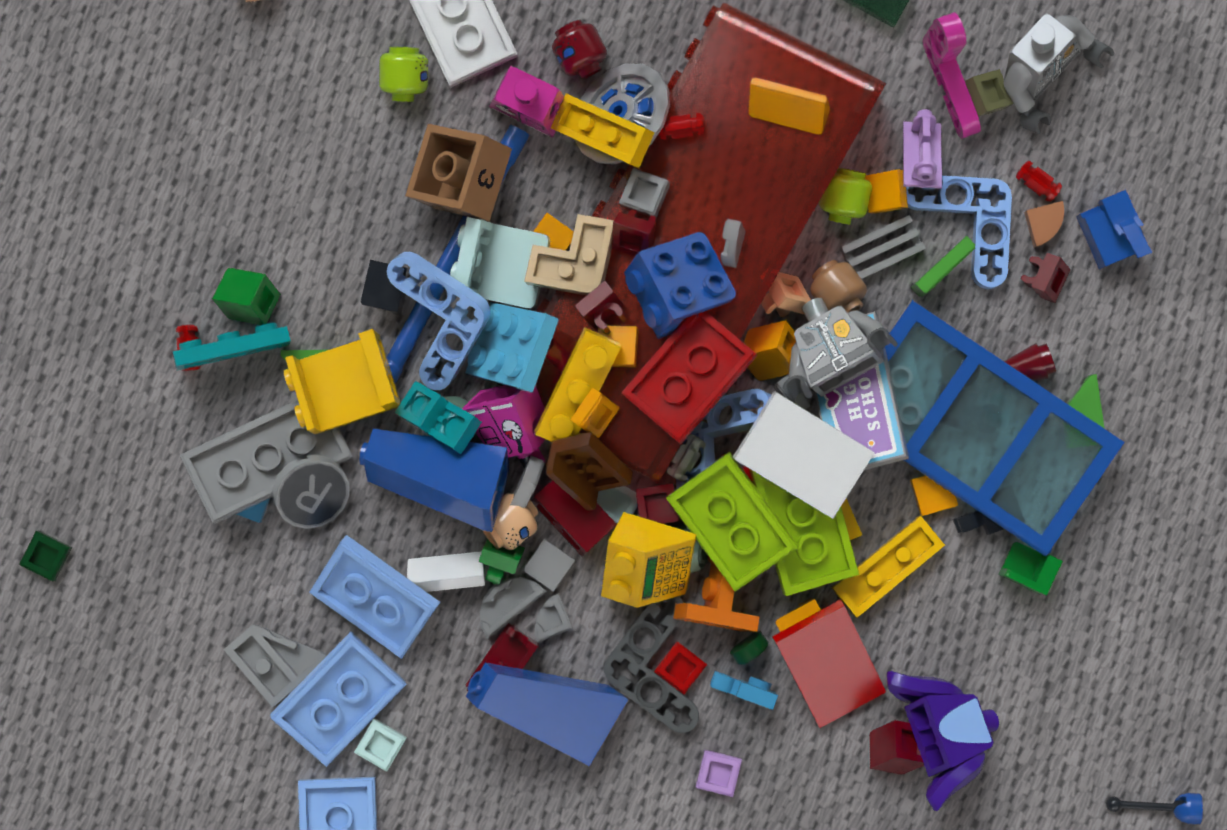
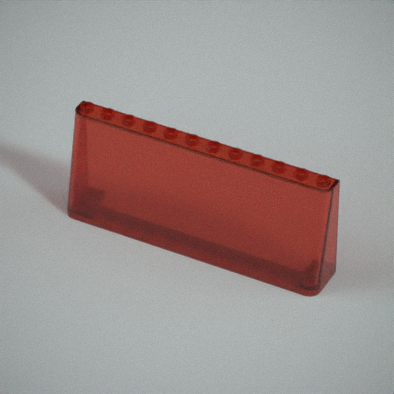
M724 2L720 8L713 5L703 23V26L708 28L701 41L694 38L686 51L684 58L689 60L682 73L676 70L667 84L670 92V107L666 121L670 120V116L691 114V117H696V113H702L705 121V133L699 136L698 132H695L693 137L672 139V136H667V140H661L658 134L653 143L648 147L639 168L629 164L626 170L621 167L618 169L609 186L614 192L607 203L603 200L599 202L592 217L615 220L619 212L627 214L630 209L621 207L619 202L633 168L668 180L670 186L656 218L654 247L697 232H702L707 236L736 291V296L731 302L706 310V312L738 339H741L887 83ZM752 78H759L825 95L828 99L830 111L823 133L817 135L752 118L749 115L750 83ZM637 212V218L649 220V216ZM727 219L740 221L746 231L736 268L724 266L721 262V253L724 251L726 239L722 238ZM612 249L605 282L623 302L624 305L621 308L625 312L627 319L623 322L616 314H612L606 319L605 323L607 326H637L639 329L637 366L611 367L599 392L620 408L598 439L632 471L658 484L680 443L621 392L670 335L660 339L657 338L654 330L645 322L643 309L637 297L627 287L624 272L635 256ZM556 290L551 301L544 298L536 312L546 313L559 319L553 338L571 356L584 327L598 333V327L594 329L575 307L586 295ZM546 358L535 384L544 408L556 387L553 383V378L560 372ZM581 428V430H580L579 433H588V432H586L584 429Z

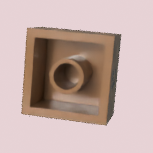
M428 124L405 196L438 210L489 222L512 149L485 135Z

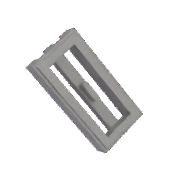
M910 215L846 244L840 249L846 262L855 269L861 279H864L924 251L926 248L923 242L920 241L919 233L914 228ZM905 227L907 233L853 257L851 251ZM911 240L913 247L862 271L859 270L858 264Z

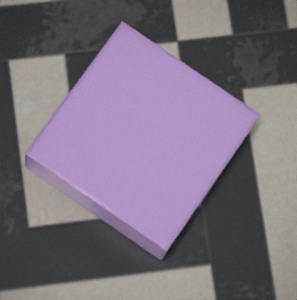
M704 749L695 787L733 797L742 759Z

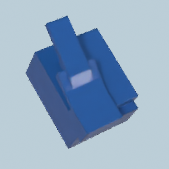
M1126 190L1098 202L1099 206L1076 216L1099 270L1133 255H1136L1138 259L1152 253L1140 228L1144 224L1137 215Z

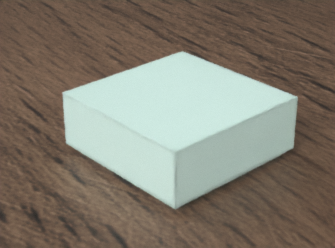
M374 718L354 753L387 772L407 737Z

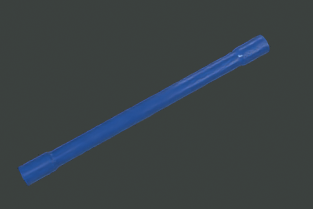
M511 124L500 142L512 149L503 180L510 167L515 164L530 136L524 130ZM462 216L436 267L450 275L453 264L458 261L460 252L458 234L461 226L466 224L467 216ZM432 283L430 286L431 294L439 300L445 288L439 283ZM416 302L387 355L395 385L403 371L407 358L433 312L419 302Z

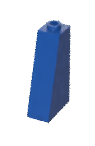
M373 428L369 442L362 444L359 458L360 465L365 467L368 482L481 530L493 532L509 474L507 447L469 442L462 454H459L430 436Z
M485 663L482 669L472 676L468 685V693L465 696L478 709L588 766L591 765L628 701L624 695L607 684Z

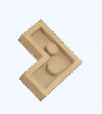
M578 214L569 251L532 245L524 282L531 286L587 296L605 281L612 251L614 220Z

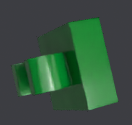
M487 539L478 561L489 565L485 580L499 585L505 571L515 575L525 547L518 546L514 550H507L503 547L497 549Z

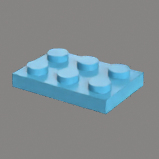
M491 302L489 319L468 355V366L465 373L480 379L533 393L559 319L546 313Z

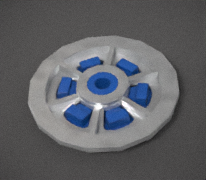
M623 64L606 71L590 84L580 99L655 132L650 145L664 127L670 107L669 89L658 71L644 64ZM575 140L581 152L597 163L618 164L623 162Z

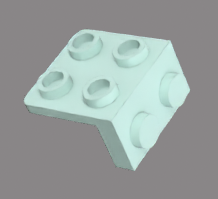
M467 217L466 224L462 225L459 230L458 246L460 247L458 261L451 268L450 276L486 300L533 309L538 303L541 287L527 285L524 282L532 245L550 247V238L542 233Z

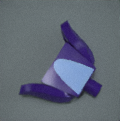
M888 671L886 676L889 691L897 699L909 703L904 708L928 777L939 774L930 782L926 791L927 801L934 811H938L950 796L970 783L982 771L985 763L984 751L993 747V739L990 733L995 732L999 727L998 716L991 709L982 711L979 700L974 694H963L952 682L941 678L911 676Z

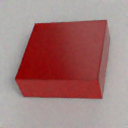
M676 641L654 672L685 695L707 666V663Z

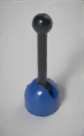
M1200 793L1180 794L1172 804L1121 801L1115 796L1108 798L1106 802L1107 808L1112 812H1117L1121 808L1173 811L1175 817L1181 822L1198 825L1202 822L1203 802Z

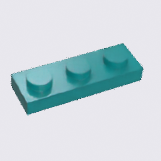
M268 323L255 327V333L240 336L239 331H232L218 335V341L203 345L201 339L183 342L179 344L180 350L173 351V359L176 371L289 346L291 340L287 326L278 328L277 323Z

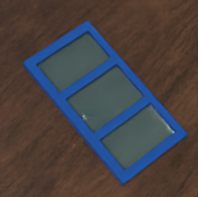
M912 300L890 332L898 345L896 347L892 344L885 346L909 459L903 461L1043 556L1051 553L1052 547L1125 442Z

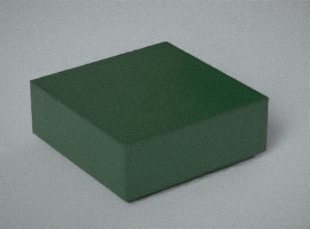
M35 531L19 565L52 582L56 581L72 547L41 531Z

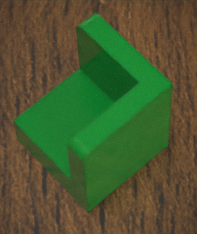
M228 268L212 300L225 316L231 320L264 325L267 324L281 294L266 274Z
M1014 542L998 575L1037 594L1047 596L1063 561L1049 554L1043 556L1030 547Z

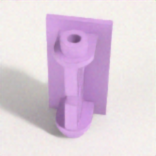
M927 109L918 111L913 122L903 121V187L942 189L941 124L936 123V117Z

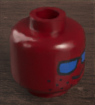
M576 20L555 32L556 39L552 43V50L565 75H580L583 80L602 70L600 63L606 58L607 49L593 24H583L581 20Z

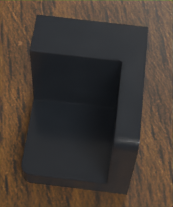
M370 260L361 304L391 311L393 314L401 316L406 294L390 283L387 277L388 263ZM403 267V275L408 278L410 276L409 269Z

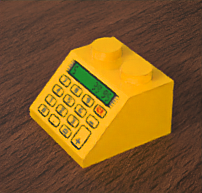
M623 512L608 541L601 597L639 608L686 594L697 534Z

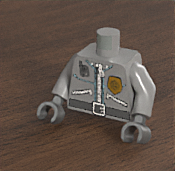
M1050 14L1043 15L1013 47L1009 54L1004 77V88L1018 112L1023 113L1020 121L1021 126L1037 134H1041L1038 129L1039 121L1050 125L1051 116L1046 112L1035 109L1033 107L1035 101L1081 53V49H1084V58L1099 68L1104 67L1099 62L1103 52L1114 56V50L1111 47L1094 39L1095 36L1089 29L1072 15H1063L1053 18Z
M822 298L812 299L802 307L808 323L794 332L796 343L791 350L789 378L784 382L783 390L788 399L796 403L795 398L801 393H804L807 399L812 397L813 394L808 387L809 383L810 387L822 397L885 362L881 353L882 349L888 344L896 347L898 343L879 321L858 310L847 312L842 306H837L829 311Z

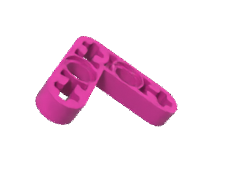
M956 12L934 20L923 37V46L938 85H943L946 93L943 98L956 132L963 139L979 133L981 125L956 60L957 56L966 46L967 39L960 17Z

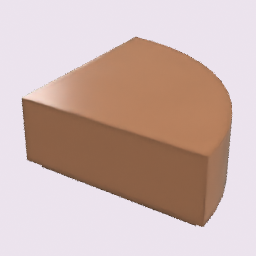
M1063 201L1029 209L1024 212L1034 248L1048 242L1060 229L1064 218Z

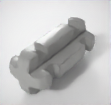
M693 434L686 438L685 444L679 445L671 460L674 463L673 466L666 468V472L680 481H685L688 477L685 473L687 471L691 472L701 455L698 452L700 447L705 448V442Z

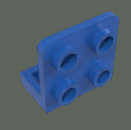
M702 232L638 252L624 272L628 289L637 297L643 309L645 322L654 330L658 339L671 335L684 318L729 303L736 296V291L707 236Z

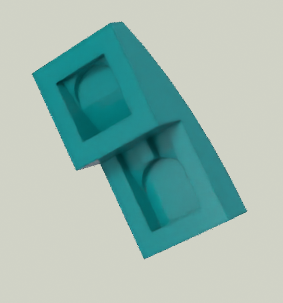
M417 381L413 383L394 412L459 454H462L482 423L472 414L454 405L440 394Z

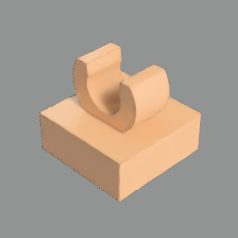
M771 270L763 279L769 291L761 300L765 312L770 314L776 308L780 317H785L791 311L804 314L802 307L811 299L799 277Z

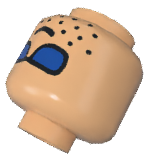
M507 493L502 496L493 532L482 530L495 548L500 549L503 547L507 550H514L536 533L537 523L534 517L539 513L531 500H529L526 508L510 505L514 494Z

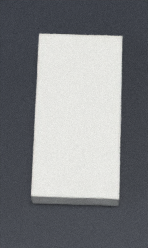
M482 551L408 559L407 579L426 592L485 586V564L478 562Z

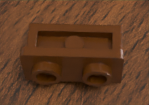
M589 432L552 440L546 474L582 507L589 511L596 509L599 491L631 485L633 471L596 436Z

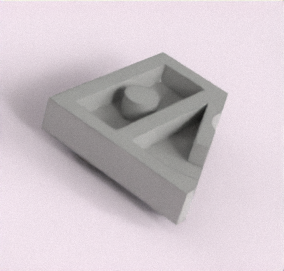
M256 624L251 625L223 649L272 708L285 699L328 655Z

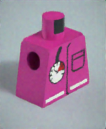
M510 66L489 107L553 138L556 131L551 129V126L564 95L557 87L516 67Z
M506 385L480 390L462 408L482 422L476 434L483 444L507 447L508 457L517 456L524 469L531 455L544 460L543 463L545 462L539 447L546 439L535 435L534 431L545 409L536 385L533 393Z

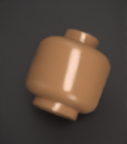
M832 260L814 272L812 275L814 281L811 284L810 292L814 298H822L829 311L837 306H842L847 312L859 311L864 304L861 300L866 295L867 287L848 262L838 263L836 260Z

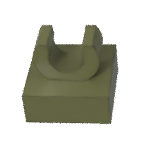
M1000 69L973 76L965 81L978 117L1003 110L1014 104L1004 88V78Z

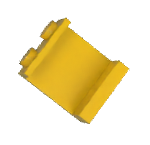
M374 329L358 333L360 340L300 360L293 355L285 357L288 369L284 370V377L289 390L296 392L299 405H296L294 409L297 420L302 428L306 427L307 431L316 435L398 408L401 403L380 334Z

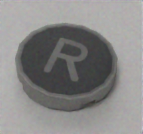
M309 455L307 459L300 461L296 459L288 463L277 475L273 485L274 504L281 517L292 526L305 529L321 527L334 520L345 508L349 498V481L340 465L329 457Z

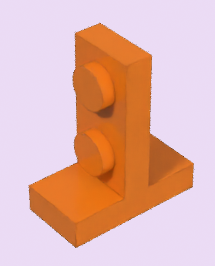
M708 556L711 566L709 577L705 579L702 587V598L705 600L704 606L691 603L675 604L673 619L741 632H757L760 617L731 611L734 590Z

